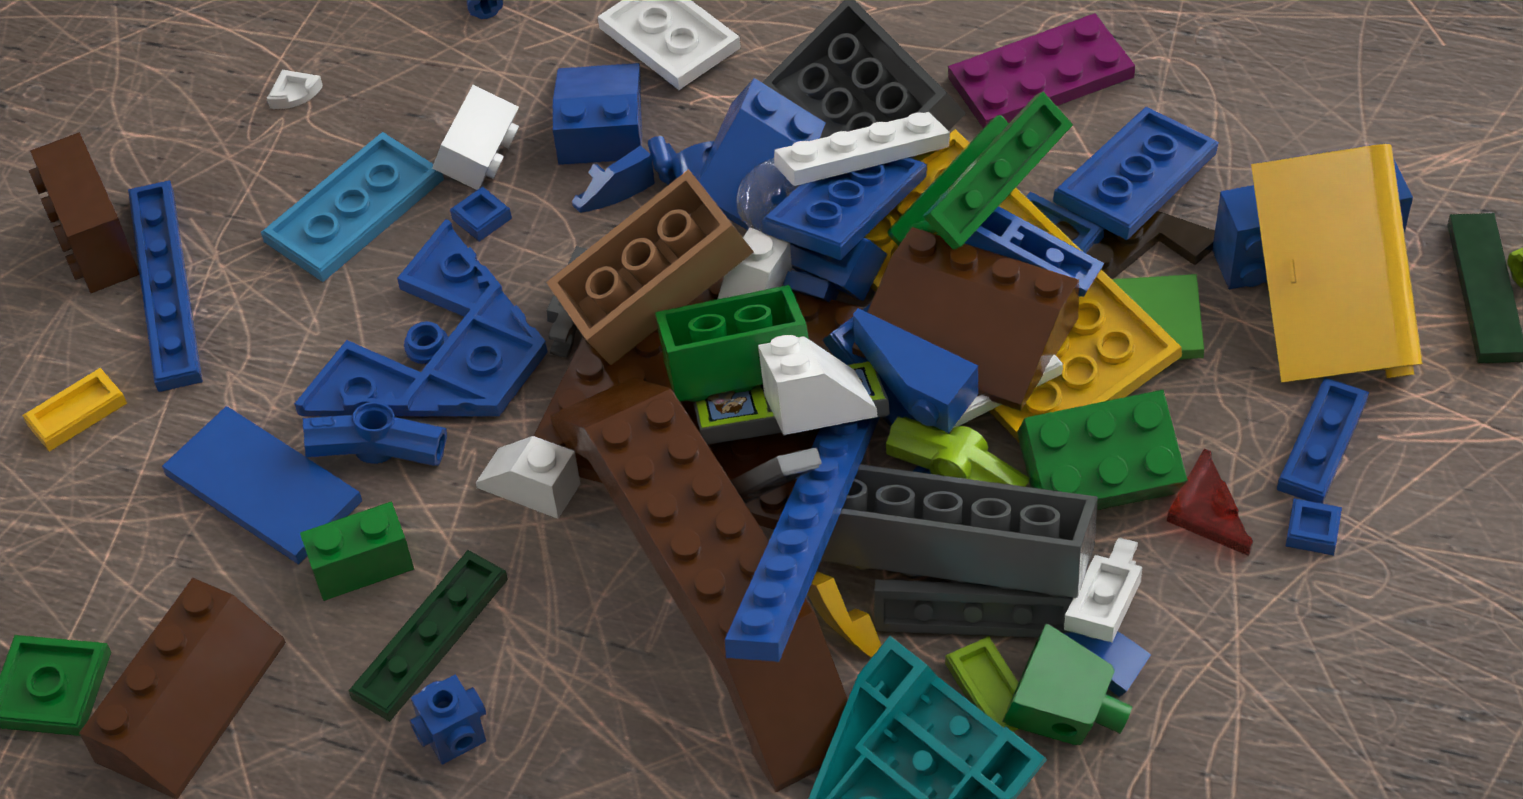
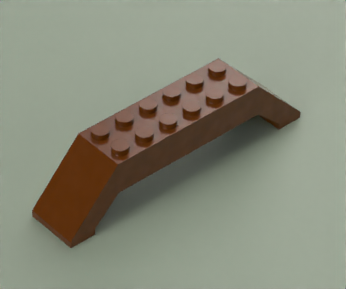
M632 377L551 414V422L566 447L575 451V454L578 453L590 461L724 681L751 745V752L775 792L819 771L848 698L813 608L805 598L779 662L726 658L725 637L769 540L672 389Z

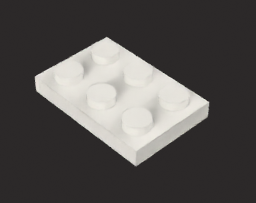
M622 0L598 16L599 28L678 90L740 49V37L691 0Z

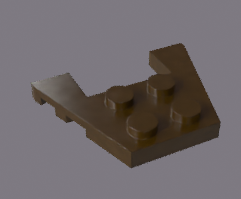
M1157 211L1128 240L1103 228L1104 238L1100 243L1094 244L1087 251V254L1104 263L1101 270L1111 279L1118 276L1158 242L1163 243L1187 261L1196 265L1212 251L1215 230ZM1060 221L1056 224L1071 241L1080 234L1066 221Z

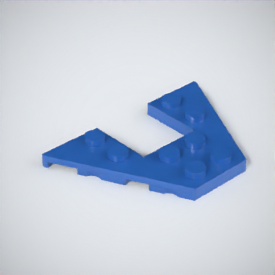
M445 219L397 278L400 290L464 317L425 368L419 372L346 340L294 403L297 414L300 416L353 415L357 407L370 402H380L388 405L393 410L395 416H500L548 353L546 341L536 328L531 327L527 323L524 313L517 305L514 306L503 293L500 283L486 266L480 264L471 247L468 248L453 230L452 223Z

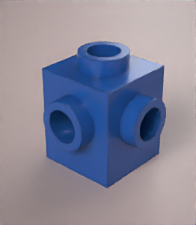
M456 674L443 681L430 683L420 693L411 697L416 714L415 718L409 720L411 727L422 747L430 744L442 765L486 742L480 717L486 715L485 707L473 687L465 690Z

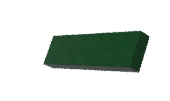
M1495 213L1450 214L1447 226L1477 363L1523 362V333Z
M467 550L348 690L351 699L390 722L508 580L506 570Z

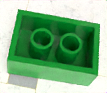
M790 285L655 312L663 361L672 390L679 401L698 402L707 399L713 394L727 391L746 392L752 390L756 385L763 384L758 345L771 343L772 339L782 335L804 336L809 339L807 324Z
M1164 390L1026 417L1017 431L1031 488L1097 496V510L1174 495L1188 481Z

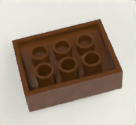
M912 227L893 253L867 313L978 365V396H987L993 402L1021 411L1042 378L1052 356L1057 354L1078 320L1079 279L965 243L953 250L941 236ZM854 342L852 353L866 358Z

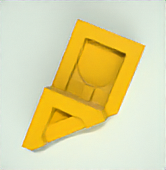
M817 571L807 593L814 607L823 620L840 636L861 652L873 657L882 645L869 613L856 608L847 612L834 578Z

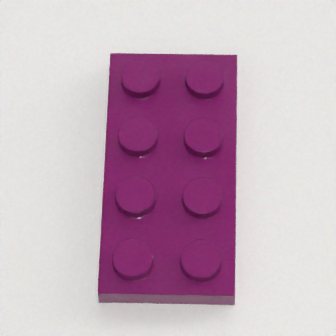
M1096 13L948 66L949 80L983 128L998 115L1003 116L1010 123L1031 99L1041 92H1044L1058 106L1129 80L1135 76V64Z

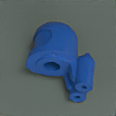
M656 136L649 139L648 147L659 179L669 185L688 169L698 179L714 141L695 144L676 154L670 143L666 144L664 137Z

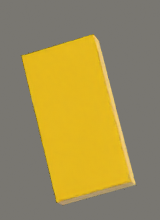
M99 368L22 416L27 426L50 452L126 405L127 402L123 393L106 373Z

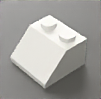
M782 335L772 339L771 343L758 345L764 396L783 435L878 417L877 408L855 370L806 337Z

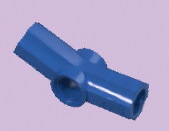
M380 402L365 403L357 407L353 415L303 418L305 457L355 454L361 461L370 464L383 463L394 457L439 466L444 455L447 428L396 418L393 410L388 405Z

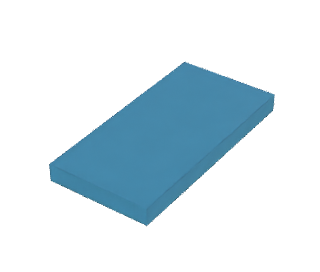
M381 132L261 231L263 242L324 282L444 180L443 173L432 169L433 164L384 132Z

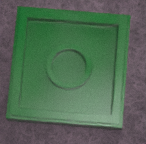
M14 635L0 674V729L80 736L79 732L90 718L111 655L108 644Z

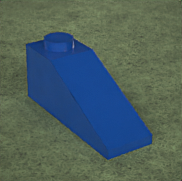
M999 206L965 242V244L1079 279V296L1081 297L1085 296L1104 265L1103 262Z
M858 308L853 314L855 344L908 414L914 416L923 425L935 426L949 433L978 396V365Z

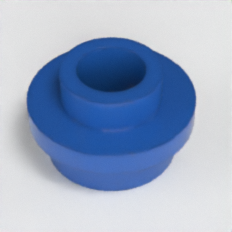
M433 322L417 323L409 329L405 338L404 349L406 355L415 363L428 364L447 340L448 336L442 328Z

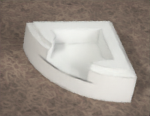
M282 70L267 97L270 109L292 108L309 101L321 90L323 86L321 77Z

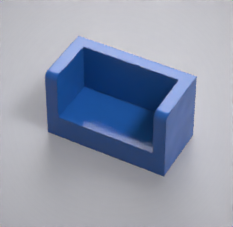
M863 238L841 260L790 243L793 271L826 280L835 286L838 291L861 301H864L887 256L886 252L866 238Z

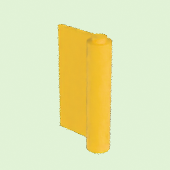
M1371 145L1251 164L1281 383L1372 370H1385L1386 378L1415 375L1413 366L1422 365L1423 362L1392 145Z

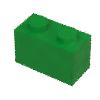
M392 501L300 532L323 601L415 570L407 541Z

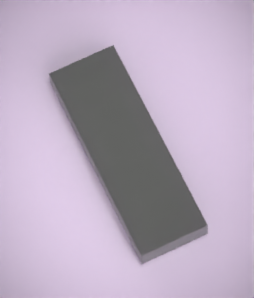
M816 447L777 456L730 481L744 503L747 504L819 468L822 462Z

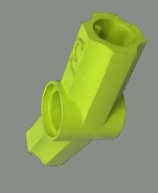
M897 417L890 428V434L886 442V454L930 469L931 474L1026 487L1030 480L1029 477L988 452V445L983 436L969 427L956 426L947 433L939 428L923 425L919 421L907 417Z

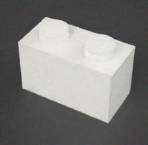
M472 85L440 146L432 169L476 190L480 188L486 176L494 179L504 158L498 151L501 145L509 149L519 129L518 125L512 123L519 107Z

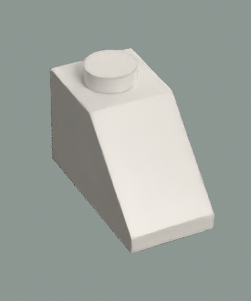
M749 228L743 238L754 253L724 276L718 299L783 286L787 272L792 270L790 242Z
M535 436L498 448L476 481L477 488L557 519H559L580 485L575 451Z

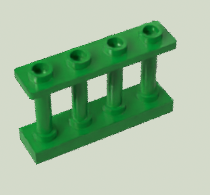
M1044 92L1035 95L1010 123L1001 115L994 117L890 227L887 232L889 237L899 246L910 229L914 227L941 236L953 250L961 247L1073 124Z

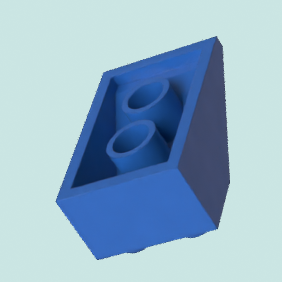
M640 63L558 68L553 95V136L558 165L618 161L639 146H642Z
M753 78L731 103L697 180L728 219L746 230L753 228L762 232V219L789 196L795 187L774 165V150L792 146L799 141L819 139L826 122Z

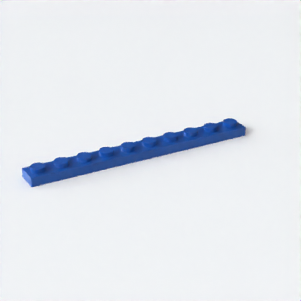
M880 417L820 428L811 449L817 447L822 464L819 465V468L796 480L725 637L726 658L780 661Z

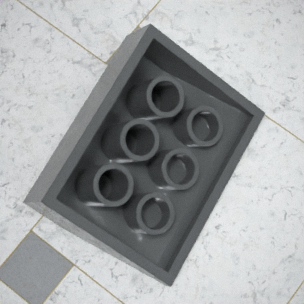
M844 0L762 82L826 122L820 138L831 136L840 131L849 132L869 127L876 122H889L906 118L913 113L929 112L949 131L966 115L965 111L855 0Z

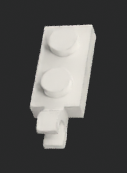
M1118 538L1110 558L1094 556L1086 572L1078 598H1073L1065 614L1064 630L1090 638L1113 642L1141 582L1142 567L1137 566L1136 561H1132L1138 542Z

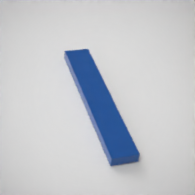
M169 180L128 189L156 388L158 392L201 383L203 380L173 187Z

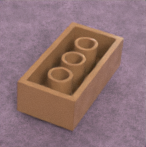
M688 169L546 283L586 341L612 365L658 329L655 312L687 306L754 253V251Z

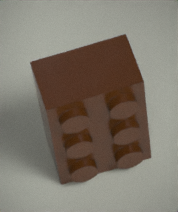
M80 132L30 150L36 168L30 169L29 173L38 194L44 192L48 194L47 197L41 198V202L50 223L58 220L60 222V225L53 227L62 251L72 250L73 252L65 256L75 281L84 278L91 294L140 275L119 218Z

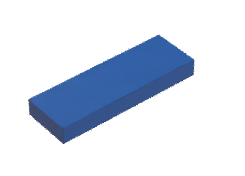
M1324 377L1278 480V491L1306 501L1324 503L1367 403L1368 391Z

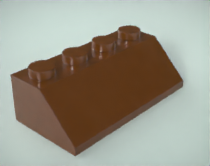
M192 578L79 732L94 762L174 799H178L286 643L285 639L233 594Z

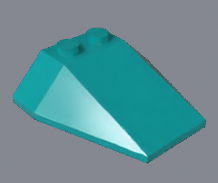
M889 636L856 678L808 799H1016L1047 759L1006 726L1003 728L939 678L926 663L893 637Z

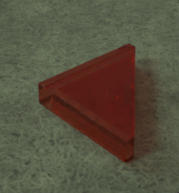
M1204 449L1187 478L1188 481L1181 488L1167 514V522L1249 556L1253 540L1245 531L1238 516L1239 510L1226 482L1221 480L1211 458V451Z

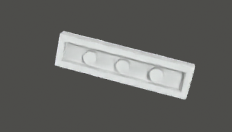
M929 112L913 113L906 118L889 122H876L869 127L849 132L840 131L828 137L812 141H799L792 146L775 149L774 165L793 186L948 148L950 132Z

